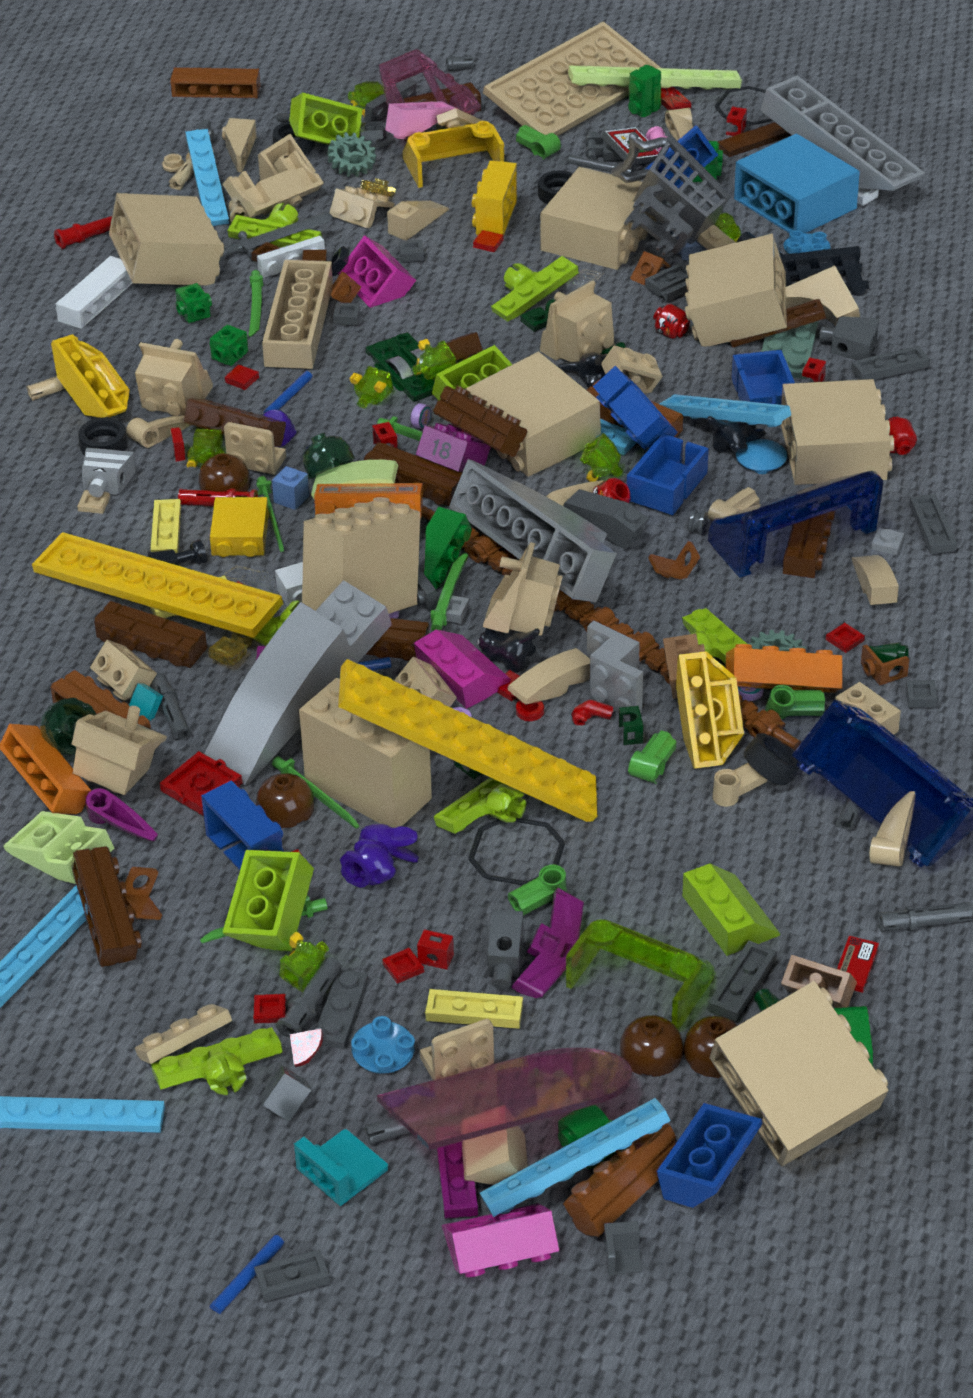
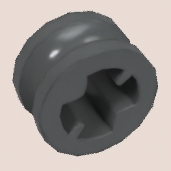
M693 509L689 521L690 533L698 531V534H703L707 524L708 514L706 511L698 513V510Z

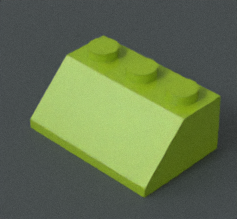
M302 92L291 99L289 121L296 137L330 145L331 140L336 141L337 135L343 138L346 132L349 136L356 133L357 138L360 137L363 108Z
M493 345L437 373L432 394L440 400V395L446 386L455 389L459 385L466 389L513 364Z
M246 850L222 933L259 948L292 951V947L289 944L290 936L298 930L314 868L299 852Z
M710 863L683 873V898L726 956L742 951L748 941L760 944L780 936V932L735 874Z

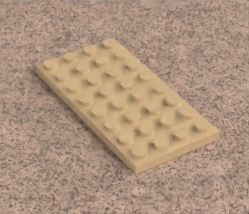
M601 22L484 86L483 94L522 126L527 125L544 135L554 133L559 136L629 96L628 86L621 87L615 84H608L607 86L586 84L581 86L572 83L568 74L569 65L635 68L650 65L654 68L661 67L605 22Z

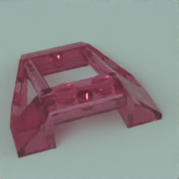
M418 49L379 64L381 82L388 107L389 104L405 103L396 83L419 73H423L437 102L442 101L448 104L435 77L455 94V96L450 98L449 105L472 116L481 107L469 88L465 85L461 86L454 81V77L451 74H445L441 71L434 61Z

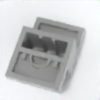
M593 621L587 626V657L590 658V695L598 702H605L615 707L618 712L621 707L639 706L641 713L643 671L639 670L640 642Z

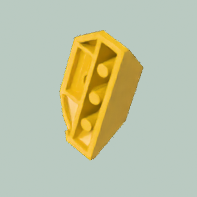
M73 334L51 342L57 378L84 415L109 418L126 412L130 389L101 351L88 343L79 341L78 337Z
M707 651L680 654L677 661L676 690L683 740L693 768L723 765L744 735L736 677Z

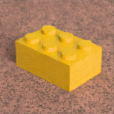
M489 161L487 169H483L482 181H479L477 184V194H473L472 208H475L472 226L476 227V235H479L482 230L505 234L517 202V163Z

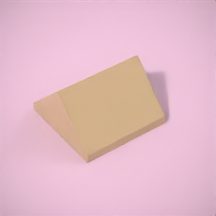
M291 134L258 154L260 180L278 174L279 171L274 163L281 156L284 158L289 157L295 150H297L302 160L313 172H315V169Z
M506 1109L463 1123L461 1126L464 1180L495 1185L528 1167L525 1134Z

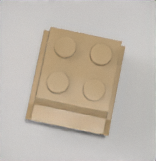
M595 281L587 283L568 295L561 292L555 294V302L550 304L546 330L542 332L540 345L542 353L556 361L562 358L570 362H577L586 353L595 352L600 354L603 349L614 345L611 302L594 294Z
M174 339L170 348L140 342L139 347L143 358L135 372L142 408L151 412L156 410L167 412L173 416L185 415L189 398L205 399L212 389L213 383L207 370L203 369L197 354L180 350L183 345L181 340Z
M530 542L519 560L502 556L499 567L513 571L510 576L505 575L492 595L483 624L484 628L508 633L509 629L527 633L538 628L540 630L539 635L542 636L544 626L550 627L563 576L558 575L559 564L532 556L535 543Z
M137 706L129 707L127 719L106 710L94 716L89 714L76 722L72 745L76 746L73 774L83 777L86 781L109 788L112 792L125 795L149 770L155 749L162 742L166 741L167 736L137 724L140 714V708Z

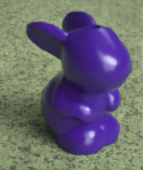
M386 824L365 826L361 829L359 841L354 845V851H346L340 859L342 876L348 883L360 888L367 885H379L390 880L396 874L392 856L412 863L418 862V855L403 847L417 841V832L410 827L399 826L392 828Z

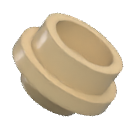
M169 154L164 157L162 166L165 171L177 172L185 162L181 155Z

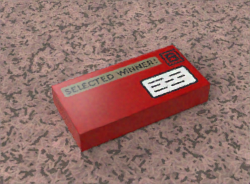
M849 936L837 969L850 973L857 982L854 991L863 993L879 943Z

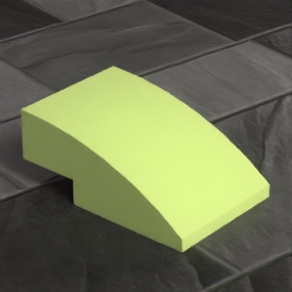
M363 460L328 469L316 475L311 495L314 498L317 484L395 483L398 464L393 460Z
M41 811L3 845L5 850L14 857L56 879L76 884L71 863L73 853L76 850H92L93 848L103 846L109 847L110 852L114 849L106 829L87 827L79 816Z

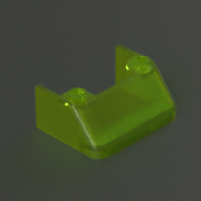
M604 919L591 922L566 955V987L570 989L573 988L600 949L683 982V985L672 999V1023L677 1027L678 1031L714 979V966L708 960Z

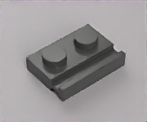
M681 262L646 278L645 287L659 297H665L666 302L684 295L688 292L686 286V279L688 278L686 265Z

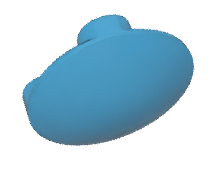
M795 230L789 233V238L785 240L783 247L787 253L792 254L830 249V243L826 240L827 235L824 232L809 234Z
M768 439L746 441L748 445L747 451L736 453V460L742 466L758 474H766L769 471L775 470L787 461L785 448L779 443Z
M379 1016L372 1023L363 1026L357 1031L351 1041V1051L355 1061L364 1069L375 1073H391L400 1070L410 1062L415 1051V1039L403 1026L391 1022L388 1017Z

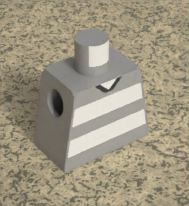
M86 448L82 465L84 491L88 490L94 497H100L104 492L114 495L120 494L136 472L134 452Z

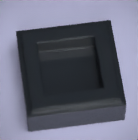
M341 246L329 259V262H332V276H336L348 263L350 250L344 246Z

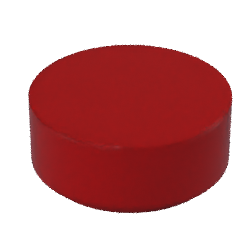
M519 700L516 704V715L521 720L536 721L544 714V704L542 701L524 704Z

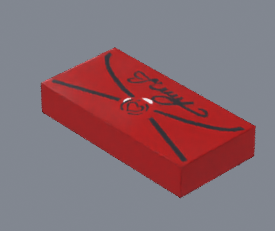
M673 86L670 88L661 87V104L666 109L691 108V102Z

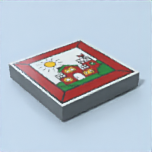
M636 127L605 131L602 136L603 140L623 161H625L630 151V133H637L638 138L643 142L649 141ZM657 149L649 151L640 150L633 165L654 162L659 151Z

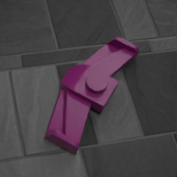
M557 888L553 895L550 928L541 923L536 929L527 949V953L536 958L512 985V989L533 998L543 997L567 967L575 962L579 953L578 945L584 902L560 888Z

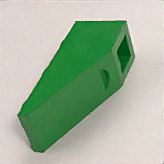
M442 507L437 508L426 526L424 575L435 589L445 581L448 570L458 558L465 541L469 540L472 532L466 514Z

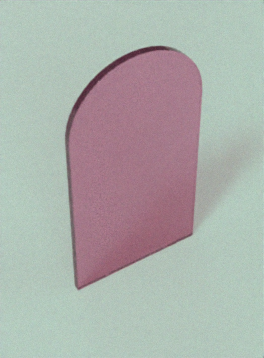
M560 1048L377 1095V1101L426 1148L432 1150L613 1099L630 1086L632 1082V1069L625 1059L611 1052L591 1048Z

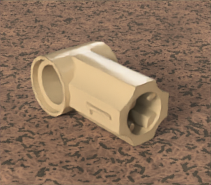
M747 487L727 501L722 499L716 500L708 511V519L731 531L730 529L733 526L741 524L745 515L759 506L760 499L757 497L755 490Z
M749 763L735 770H719L714 776L713 801L720 806H732L737 803L739 796L766 783L767 779L753 769Z

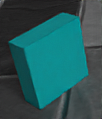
M138 683L129 706L139 707V716L144 715L151 721L155 718L163 695L144 683Z

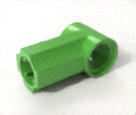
M523 125L516 134V142L532 149L533 154L542 157V159L551 156L561 149V142L554 133L544 135L527 125Z
M777 685L770 693L765 711L774 710L781 719H785L788 716H823L825 711L824 692L822 690H793L787 685Z
M661 730L659 733H654L642 751L637 750L633 754L629 763L628 774L656 784L655 780L659 774L663 775L665 764L675 751L677 741L668 732Z
M558 865L543 867L539 872L538 878L508 893V900L515 911H523L524 916L548 902L553 903V895L557 888L567 892L565 870Z

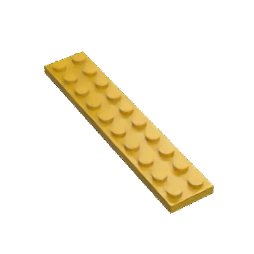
M64 532L32 563L35 573L252 638L256 637L283 605L281 595Z
M346 659L341 665L339 708L586 822H593L597 818L596 776L589 771L580 769L563 759L542 751L538 747L531 746L517 739L515 736L508 735L489 724L468 716L466 713L459 712L438 700L429 698L415 689L397 683L387 676L380 675L364 665L357 664L349 659Z

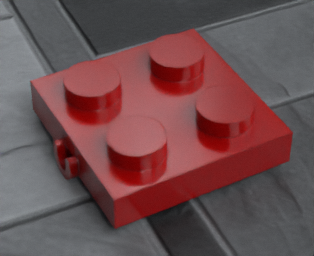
M198 751L160 782V790L204 816L201 795L231 780L239 787L242 784V775L228 768L222 759L216 761Z

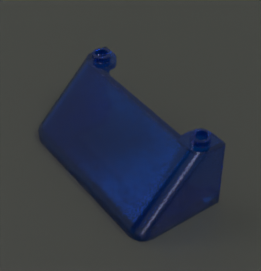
M873 470L835 478L716 518L709 528L708 541L737 576L741 578L751 574L749 569L756 561L759 564L764 563L767 533L848 506L851 510V527L855 531L860 529L864 534L874 532L877 529L884 485L883 479Z
M834 700L792 754L799 761L796 765L808 775L814 772L823 776L880 824H882L895 804L907 793L915 791L916 798L907 849L911 853L908 856L909 859L921 868L924 865L931 867L973 830V798L856 705Z

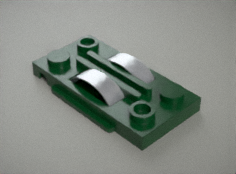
M408 332L365 347L366 354L372 356L376 369L398 391H403L413 402L432 396L436 374L445 370L426 350L421 351L419 349V343ZM426 356L429 365L419 368L417 358ZM388 363H393L395 365V367L397 368V373L388 365Z

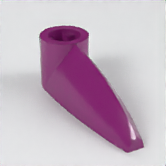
M101 788L94 789L88 793L86 806L87 815L91 822L96 824L107 822L111 826L130 835L152 842L156 840L158 834L153 828L115 795Z

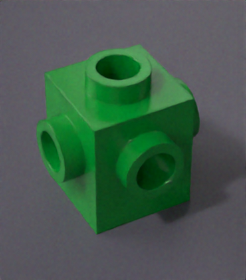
M198 283L175 289L176 310L188 323L211 317V297L209 293L203 291Z
M228 324L210 338L211 359L232 366L248 352L247 332Z

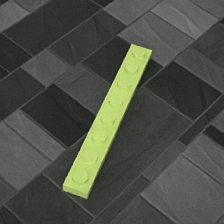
M569 65L568 74L571 82L576 85L596 84L607 86L608 84H615L627 87L630 82V72L636 69L639 70V68ZM656 68L662 72V88H670L671 86H680L684 89L691 87H701L703 89H712V87L723 89L741 88L742 80L737 71Z

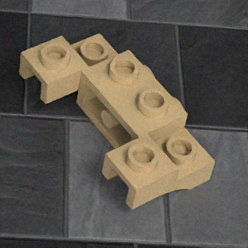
M297 150L293 151L287 158L279 157L274 163L279 173L259 181L256 185L253 184L246 171H243L235 179L232 176L228 177L223 183L233 202H241L250 218L262 213L263 215L271 213L275 205L279 203H284L281 211L285 208L286 204L294 207L302 201L301 197L318 191L324 184L320 176L305 164Z

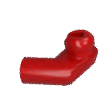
M587 700L573 709L571 714L572 721L575 725L583 726L593 716L610 720L613 706L595 700Z

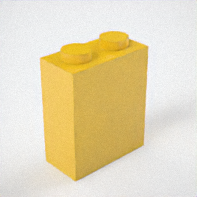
M215 497L210 531L212 556L245 555L253 557L265 554L269 519L267 497Z

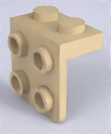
M346 186L345 189L336 188L330 214L344 221L370 228L373 224L377 206L393 208L395 203L388 201V196L382 194L374 195L370 193V190Z
M231 422L226 423L224 426L226 454L239 457L249 470L276 474L286 458V449L274 447V435L270 430Z
M484 1019L436 1036L432 1039L431 1046L420 1050V1058L435 1085L454 1080L459 1076L475 1070H482L494 1064L493 1024L490 1019Z

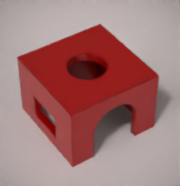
M732 106L726 122L731 123V125H737L738 131H726V135L735 136L744 132L747 123V109Z
M809 357L802 370V376L811 378L814 382H823L825 379L826 361Z
M390 422L372 425L373 444H378L379 442L383 444L389 443L392 447L398 449L397 435Z
M424 929L417 944L418 960L421 964L447 970L454 956L453 936ZM431 936L442 938L441 943L431 941ZM428 954L435 955L438 960H431Z

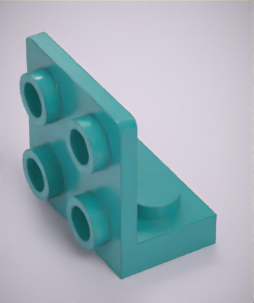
M343 1129L322 1146L312 1144L305 1137L294 1143L296 1169L339 1206H342L388 1171V1163L347 1129Z

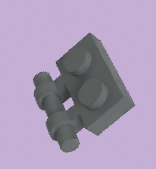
M603 129V134L605 131L618 129ZM594 131L588 132L585 138L587 146L585 154L588 159L596 160L598 156H603V160H623L603 140V134H596Z

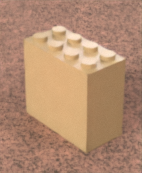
M578 167L541 212V251L618 270L622 263H627L629 254L637 250L639 241L645 240L648 233L641 226L632 231L630 229L633 225L632 222L624 225L625 220L634 210L633 205L635 202L633 200L642 182L625 183L612 174ZM647 211L644 212L654 222H657V219L654 216H652Z
M116 194L109 235L132 283L191 285L194 283L210 285L215 283V279L219 276L220 272L219 260L220 256L224 254V244L220 241L217 231L213 228L210 218L206 215L204 207L197 197Z
M773 234L689 255V265H686L688 275L686 286L688 292L685 293L688 306H685V312L688 321L692 320L694 324L692 326L693 336L695 340L699 339L701 346H714L730 342V340L734 339L738 340L787 328L786 272Z
M539 351L466 388L471 392L469 397L472 398L473 395H477L488 401L487 407L492 404L504 410L503 416L506 417L507 414H510L521 420L520 426L526 428L528 432L523 442L520 443L521 446L516 456L511 457L498 450L496 451L502 459L506 458L510 461L517 472L521 471L527 477L595 444L596 437L601 434L600 401Z
M874 379L783 384L781 405L790 406L791 416L782 421L781 428L795 485L887 480L888 471H892V458L889 454L890 451L894 450L893 435H889V420H885V406L881 404V391L876 389Z
M376 497L372 502L355 503L354 507L335 509L334 513L317 514L315 518L304 521L302 603L316 611L344 580L386 606L388 614L417 605L420 511L409 508L407 504H395L389 502L388 498Z
M336 677L299 709L305 778L326 795L380 824H386L392 828L403 826L432 799L430 749L339 708L340 679Z
M815 980L716 1038L710 1055V1060L746 1115L762 1119L763 1124L758 1133L781 1167L879 1109L889 1091L886 1077L879 1069L875 1070L868 1060L870 1056L867 1049L861 1042L856 1043L850 1034L851 1027L842 1014L838 1015L831 1006L833 1004L831 996L825 988H819Z

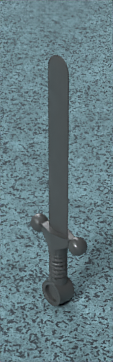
M325 212L247 239V233L241 231L238 234L240 242L224 247V254L220 256L219 261H222L224 257L242 251L247 252V256L252 258L251 252L254 251L252 248L326 223L332 219V215Z

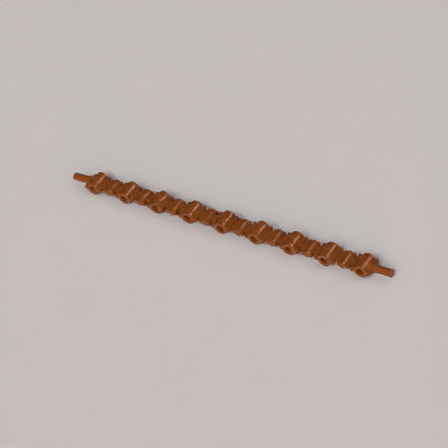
M423 505L422 517L430 521L435 512ZM472 528L469 540L465 541L462 546L464 551L469 554V557L477 563L488 561V565L494 570L502 571L504 576H510L513 571L499 567L502 556L517 560V557L507 550L503 551V547L488 535L479 537V533L474 528ZM559 589L554 611L565 609V613L571 619H579V623L583 625L586 632L587 626L596 621L640 642L639 661L641 662L645 659V664L651 669L660 670V674L670 684L664 648L659 649V644L655 642L654 637L649 632H637L634 634V630L628 624L622 622L619 624V619L615 617L610 608L597 607L594 609V605L590 601L572 599ZM739 694L742 722H745L744 727L748 729L752 737H755L758 733H764L776 738L794 751L799 749L801 741L782 730L785 727V723L781 721L777 712L774 710L765 711L764 709L758 712V707L753 702L743 701V696Z

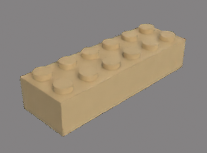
M284 260L262 342L264 367L313 369L332 292V262Z

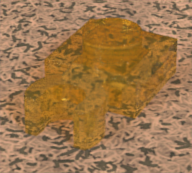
M376 178L375 181L362 179L360 189L391 197L395 194L396 188L388 186L389 181Z
M236 632L232 633L231 639L223 636L209 648V658L217 660L224 665L234 666L247 654V648L252 645L253 638L249 636L241 638L240 634Z

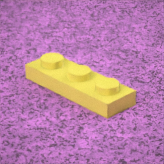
M180 499L154 500L151 552L173 549L175 553H178L181 519Z
M430 989L425 1012L426 1021L470 1025L484 1019H490L493 1027L520 1029L523 997Z

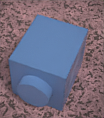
M285 466L272 480L274 503L296 510L309 497L308 474Z

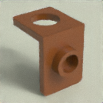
M644 251L630 279L645 285V279L657 274L661 267L668 269L671 266L663 258Z
M341 272L332 286L330 296L341 303H351L362 286L345 272Z
M688 541L676 560L650 554L648 559L656 573L666 578L685 579L700 559V555L693 542ZM690 552L691 560L689 564L686 566L685 557L687 553Z
M867 644L862 646L861 664L867 676H872L879 685L908 676L909 658L907 656L882 663ZM902 666L898 674L889 676L890 671L894 667Z
M132 867L125 881L127 897L124 900L127 906L132 907L136 918L161 920L162 918L161 912L149 897L159 873L156 868ZM138 876H148L145 885L139 888L133 887V882Z

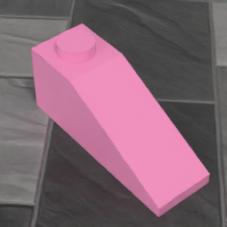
M442 101L389 104L385 130L394 134L393 137L397 139H407V136H411L416 132H423L438 123L437 115L453 110L455 107Z

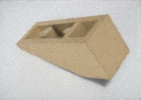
M229 118L226 127L222 129V139L226 141V148L237 172L243 171L257 138L255 120Z
M402 201L387 212L388 233L407 241L448 211L449 208L433 201Z

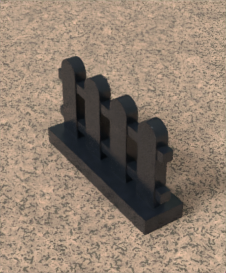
M859 246L780 255L786 272V287L792 285L791 280L798 279V281H801L835 266L839 274H844L847 282L845 285L851 294L855 296L864 295L865 289L869 288L868 280L863 281L860 273L863 270L862 263L859 264L861 255Z

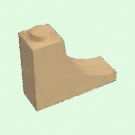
M835 266L785 287L786 309L820 299L826 319L835 326L839 317H860L859 308Z

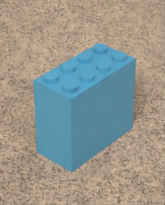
M796 133L736 161L734 199L788 233L795 230L807 233L857 208L860 171Z

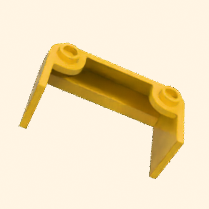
M479 121L475 124L424 133L416 132L408 138L405 144L403 160L418 188L423 187L422 162L486 150L493 161L504 162V142L495 127L488 121Z

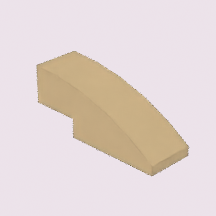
M879 555L852 557L863 593L867 594L870 605L896 603L899 585L886 560Z
M577 648L552 656L518 677L509 685L508 691L524 704L560 697L567 693L569 685L583 683L590 679V658Z

